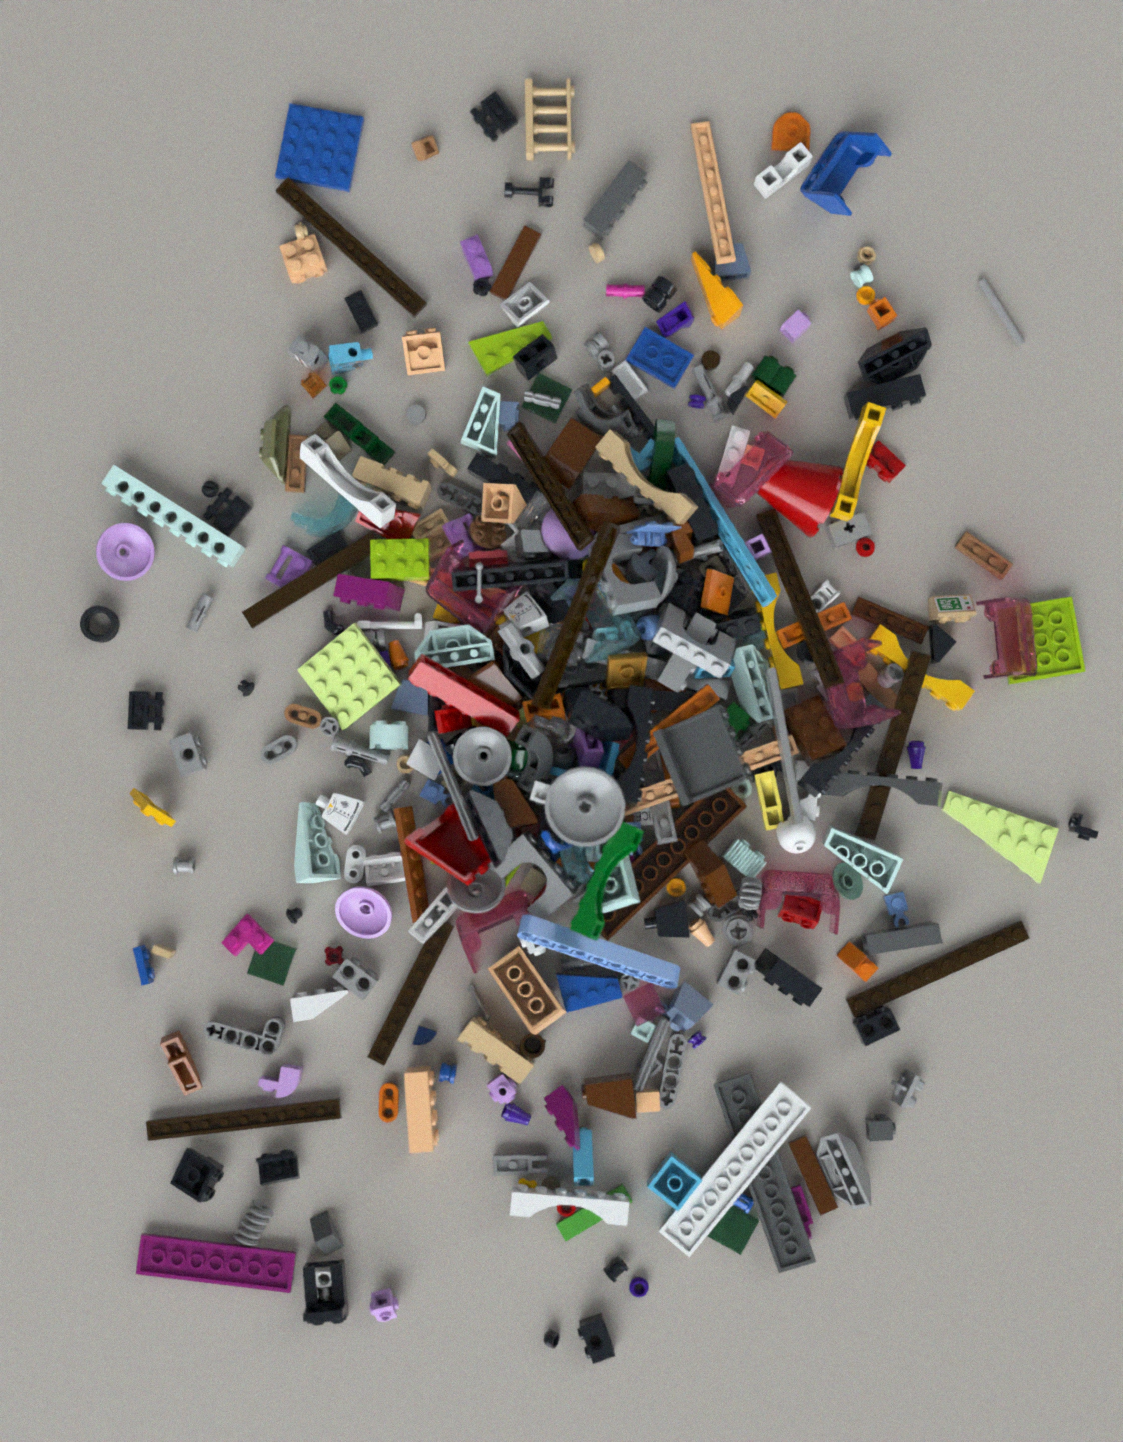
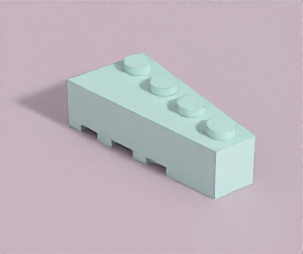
M829 825L822 840L823 845L888 894L903 862V858L900 855Z
M607 841L596 845L598 860L601 858L603 846ZM629 855L619 862L607 880L602 901L603 913L640 902Z

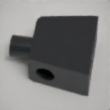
M684 900L654 908L655 917L644 918L645 930L656 928L658 937L690 938Z

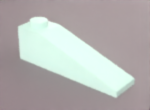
M299 803L294 860L296 883H317L341 879L339 858L337 853L334 854L331 837H328L324 829L325 822L316 803Z

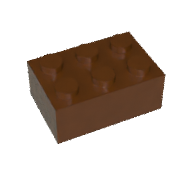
M819 695L784 710L786 728L790 735H793L795 744L808 767L842 752L845 748L846 742Z

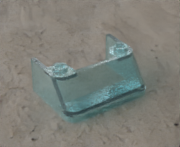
M581 578L568 579L550 597L551 600L565 599L570 607ZM599 582L586 617L600 641L594 645V651L585 659L587 663L606 660L608 655L618 654L634 645L641 638L640 631L629 613L613 615L611 609L607 606V597L605 592L601 590Z

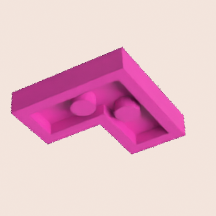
M246 914L221 943L232 955L237 956L248 943L259 954H263L273 943L274 939L249 914Z

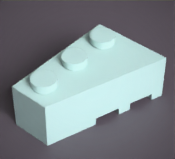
M482 387L460 442L494 458L497 455L500 393Z

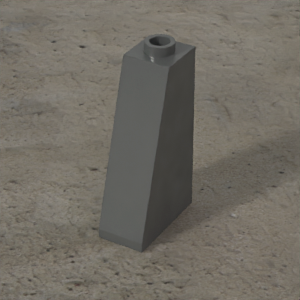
M931 921L863 934V939H861L862 949L869 955L943 943L939 924Z

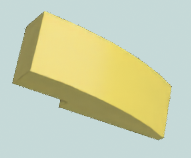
M774 770L754 775L762 821L766 831L776 829L781 821L784 823Z

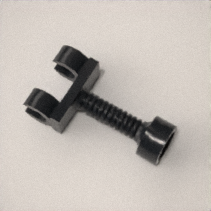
M539 177V187L537 189L532 187L519 188L513 186V182H505L504 198H512L515 194L537 195L539 197L538 207H553V197L542 196V189H553L554 178Z

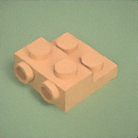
M315 234L305 237V240L301 238L279 246L292 283H302L307 278L320 277L324 275V272L328 271Z
M436 328L424 329L425 333L418 334L417 330L406 331V335L402 336L407 375L445 371L441 333L436 331Z

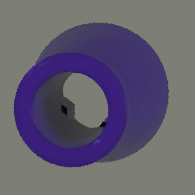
M909 741L907 751L911 769H922L926 749L924 741Z
M513 1102L505 1104L502 1110L501 1117L505 1118V1121L527 1126L531 1120V1115Z

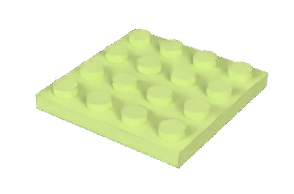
M353 623L297 669L331 716L338 721L342 730H346L402 685L357 623Z

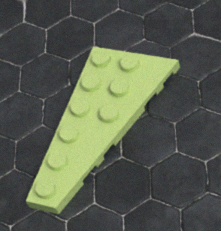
M951 791L947 792L942 810L1041 884L1059 830L1058 828Z

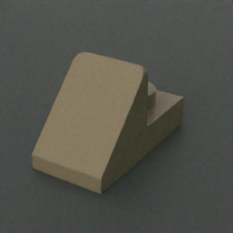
M326 421L311 433V436L316 434L329 445L338 461L351 452V448L339 430L335 432Z

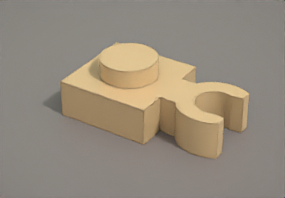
M433 448L428 452L429 463L435 468L440 467L451 477L458 473L457 469Z

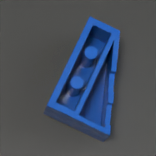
M556 973L566 1013L623 998L616 976Z

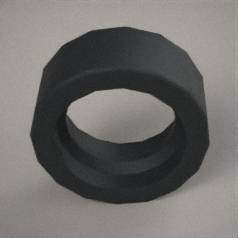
M99 605L90 607L81 616V631L91 641L99 643L108 642L119 631V619L115 612L107 607ZM97 613L107 615L111 622L109 631L100 636L93 634L89 629V621Z

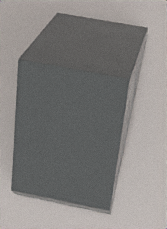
M328 1210L310 1219L314 1241L325 1255L344 1247Z

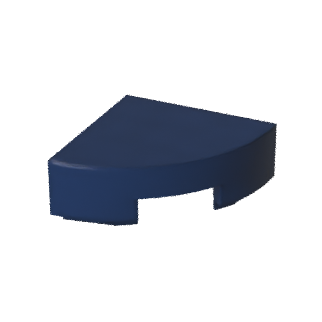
M419 1025L413 1045L429 1043L435 1037L437 1031Z

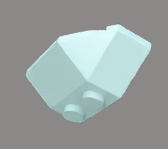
M470 625L430 630L414 652L415 661L422 653L446 668L495 660L492 641Z
M753 644L736 648L733 658L735 669L731 677L740 707L758 723L773 719L765 671L770 668L768 661L756 650Z

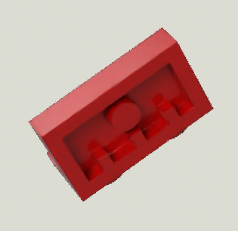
M879 440L872 446L866 463L868 468H873L878 473L877 475L882 481H887L888 483L906 466Z
M442 705V709L435 711L438 734L472 726L471 716L462 714L456 707Z
M787 889L777 917L782 918L783 921L799 924L805 929H814L819 923L824 902Z

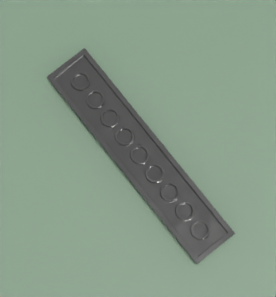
M751 1072L713 1085L732 1140L762 1104ZM777 1150L748 1186L778 1273L815 1263L816 1258Z

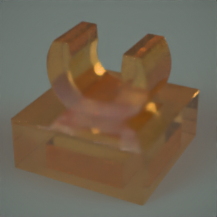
M315 372L308 373L309 377L305 380L302 379L300 384L313 399L327 387Z

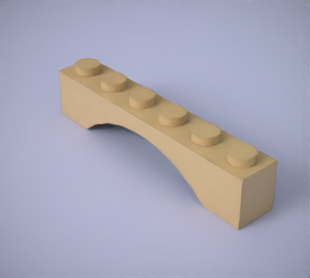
M609 429L595 447L600 451L598 453L600 457L613 463L612 467L620 474L622 472L627 476V482L633 486H638L641 489L639 492L645 498H651L655 502L653 505L662 512L664 510L668 514L667 518L673 524H684L699 507L687 495L664 491L647 481L634 463L630 443L617 431Z

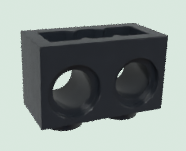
M879 1006L873 1010L874 1013L869 1015L862 1014L856 1017V1021L852 1022L864 1046L900 1031L899 1025L889 1007ZM882 1016H888V1023L886 1025L880 1024ZM865 1024L871 1025V1030L868 1033H863L862 1031Z

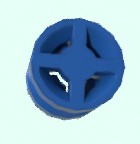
M442 1062L438 1081L443 1082L445 1080L449 1081L450 1084H454L457 1065H447L446 1062Z

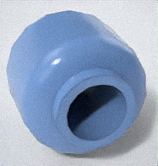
M655 614L642 616L638 620L636 632L641 639L645 641L653 640L660 616Z

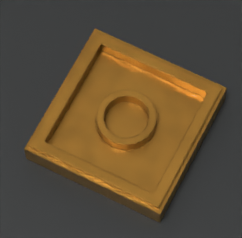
M647 653L608 655L605 689H625L630 685L643 687L648 658Z

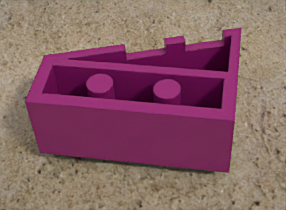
M338 574L333 596L339 598V602L345 604L356 602V605L362 607L371 605L379 610L390 609L400 612L405 589L390 582Z

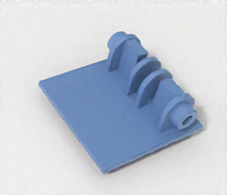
M656 521L645 522V525L634 526V529L627 531V534H632L630 540L634 545L660 547L667 544L665 534L681 529V526H673V523L658 525Z

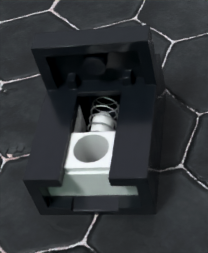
M344 1259L305 1263L303 1278L306 1308L303 1312V1322L315 1326L322 1325L324 1322H332L333 1324L343 1323L349 1315ZM320 1275H328L329 1281H323ZM331 1286H332V1297H333V1298H329V1297L331 1296V1295H330V1292H331V1291H330V1288H331ZM319 1287L322 1288V1294H321L322 1298H321V1299H320V1289H319Z

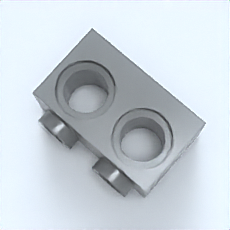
M733 948L716 983L739 995L740 991L744 992L748 982L746 979L748 975H752L756 969V960ZM742 958L746 959V967L742 969L738 968V960ZM731 976L738 977V983L734 986L728 984Z
M347 957L332 977L360 999L364 1000L379 979L376 978L377 974L373 970L363 968L360 960L355 957ZM346 966H351L354 969L352 976H348L345 973ZM367 978L370 983L369 987H362L360 979Z

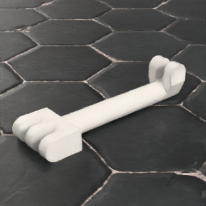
M416 613L414 621H358L357 625L361 630L422 629V615Z

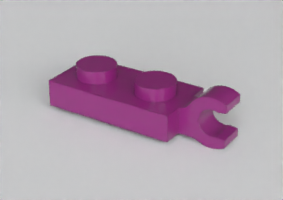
M801 1184L792 1186L791 1189L808 1238L813 1239L809 1225L814 1222Z

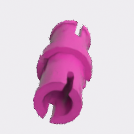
M623 283V285L606 284V297L618 296L623 297V299H627V297H642L645 291L644 285H628L627 283Z

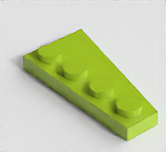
M541 321L469 341L468 344L486 376L513 362V356L543 334L549 341L552 340V336L544 322Z

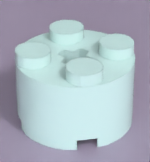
M387 721L373 722L370 725L369 749H373L376 746L378 750H397V748L407 750L409 726L406 725V721H395L391 724H387Z

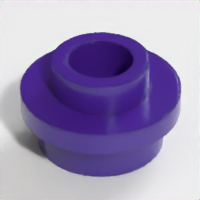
M635 1277L631 1280L629 1290L633 1296L643 1297L648 1292V1282L644 1278ZM636 1284H641L642 1288L638 1290L635 1286Z

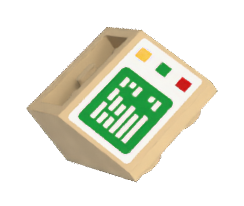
M970 594L932 596L928 598L929 621H935V624H946L951 620H954V623H964L977 615Z

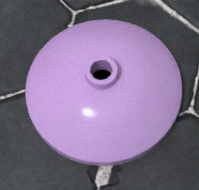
M550 509L544 516L541 525L542 537L549 550L560 558L569 557V560H577L586 556L591 543L582 551L577 550L553 509ZM589 528L592 535L595 536L596 531Z
M119 523L110 526L101 534L96 545V557L102 570L110 577L122 581L135 580L143 576L150 569L154 560V545L147 532L139 526L130 523ZM121 548L125 550L124 555H120L119 550Z
M363 886L349 888L340 895L336 902L335 912L339 923L347 932L354 936L366 939L376 938L384 934L391 924L392 910L390 904L382 894L374 889Z

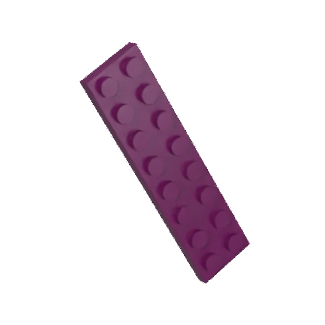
M142 1233L136 1274L291 1293L296 1252Z

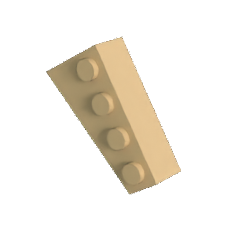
M360 456L352 474V477L365 487L368 486L373 488L372 490L383 492L389 495L390 499L395 502L408 503L407 506L414 510H418V508L424 509L432 491L428 481L423 480L420 483V480L410 474L404 477L397 469L388 467L387 470L383 464Z
M473 1016L461 1031L457 1040L462 1044L464 1041L468 1042V1046L472 1051L479 1054L482 1052L486 1061L492 1065L498 1064L500 1071L521 1084L534 1067V1062L532 1061L534 1058H528L523 1055V1053L517 1050L518 1046L511 1040L508 1042L502 1038L503 1034L497 1029L493 1028L491 1030L487 1027V1022L483 1018Z

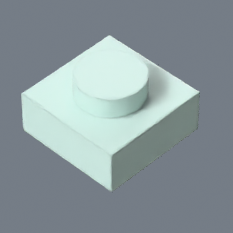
M639 1016L630 1034L648 1043L657 1025Z

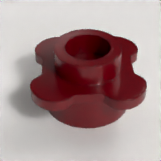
M328 946L325 948L326 965H341L344 962L342 958L344 949L342 946H337L336 948Z

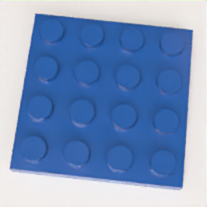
M289 103L275 173L276 179L285 180L289 177L293 182L350 192L364 117Z

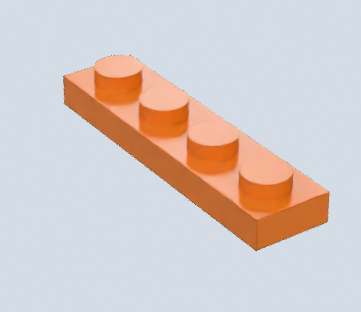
M845 602L817 613L824 631L852 619ZM798 622L776 631L783 649L805 640Z

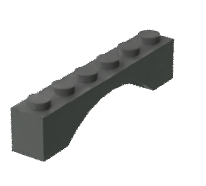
M848 770V774L840 773L835 781L831 779L827 783L830 787L823 794L844 797L862 787L884 785L904 792L917 804L940 807L943 783L937 782L938 778L926 777L925 781L918 780L917 776L906 775V779H900L897 774H886V777H879V773L867 772V775H859L860 771Z

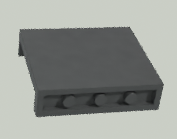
M715 705L714 708L668 728L653 732L682 806L751 779V768L747 762H744L742 757L744 751L735 740L737 736L735 729L732 725H729L727 720L729 718L728 712L725 707L722 708V705Z

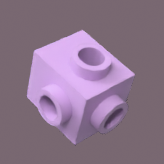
M503 1072L487 1083V1087L490 1090L489 1095L494 1102L498 1101L500 1104L504 1102L508 1104L516 1097L514 1095L517 1092L515 1088L517 1087L516 1082L512 1078H508Z
M390 1288L371 1293L372 1303L369 1304L371 1315H375L378 1322H386L397 1317L396 1309H399L398 1298L393 1296Z

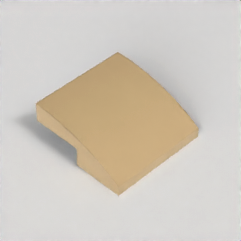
M442 509L417 522L412 534L415 539H429L430 562L454 549L442 528L445 523L449 522Z

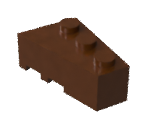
M582 493L573 501L587 527L599 532L603 520L620 526L631 523L640 516L633 497L623 500L619 499L618 496H612V499L604 498L603 495Z
M701 840L684 852L710 904L714 903L719 909L737 896L725 864L704 840Z

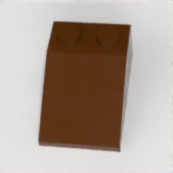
M572 417L545 455L546 461L559 482L568 489L574 487L597 450L595 447L602 439L601 436Z

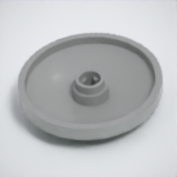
M576 767L564 772L553 782L546 796L545 812L551 828L561 839L576 846H595L610 839L619 829L625 814V799L619 784L608 773L594 767Z

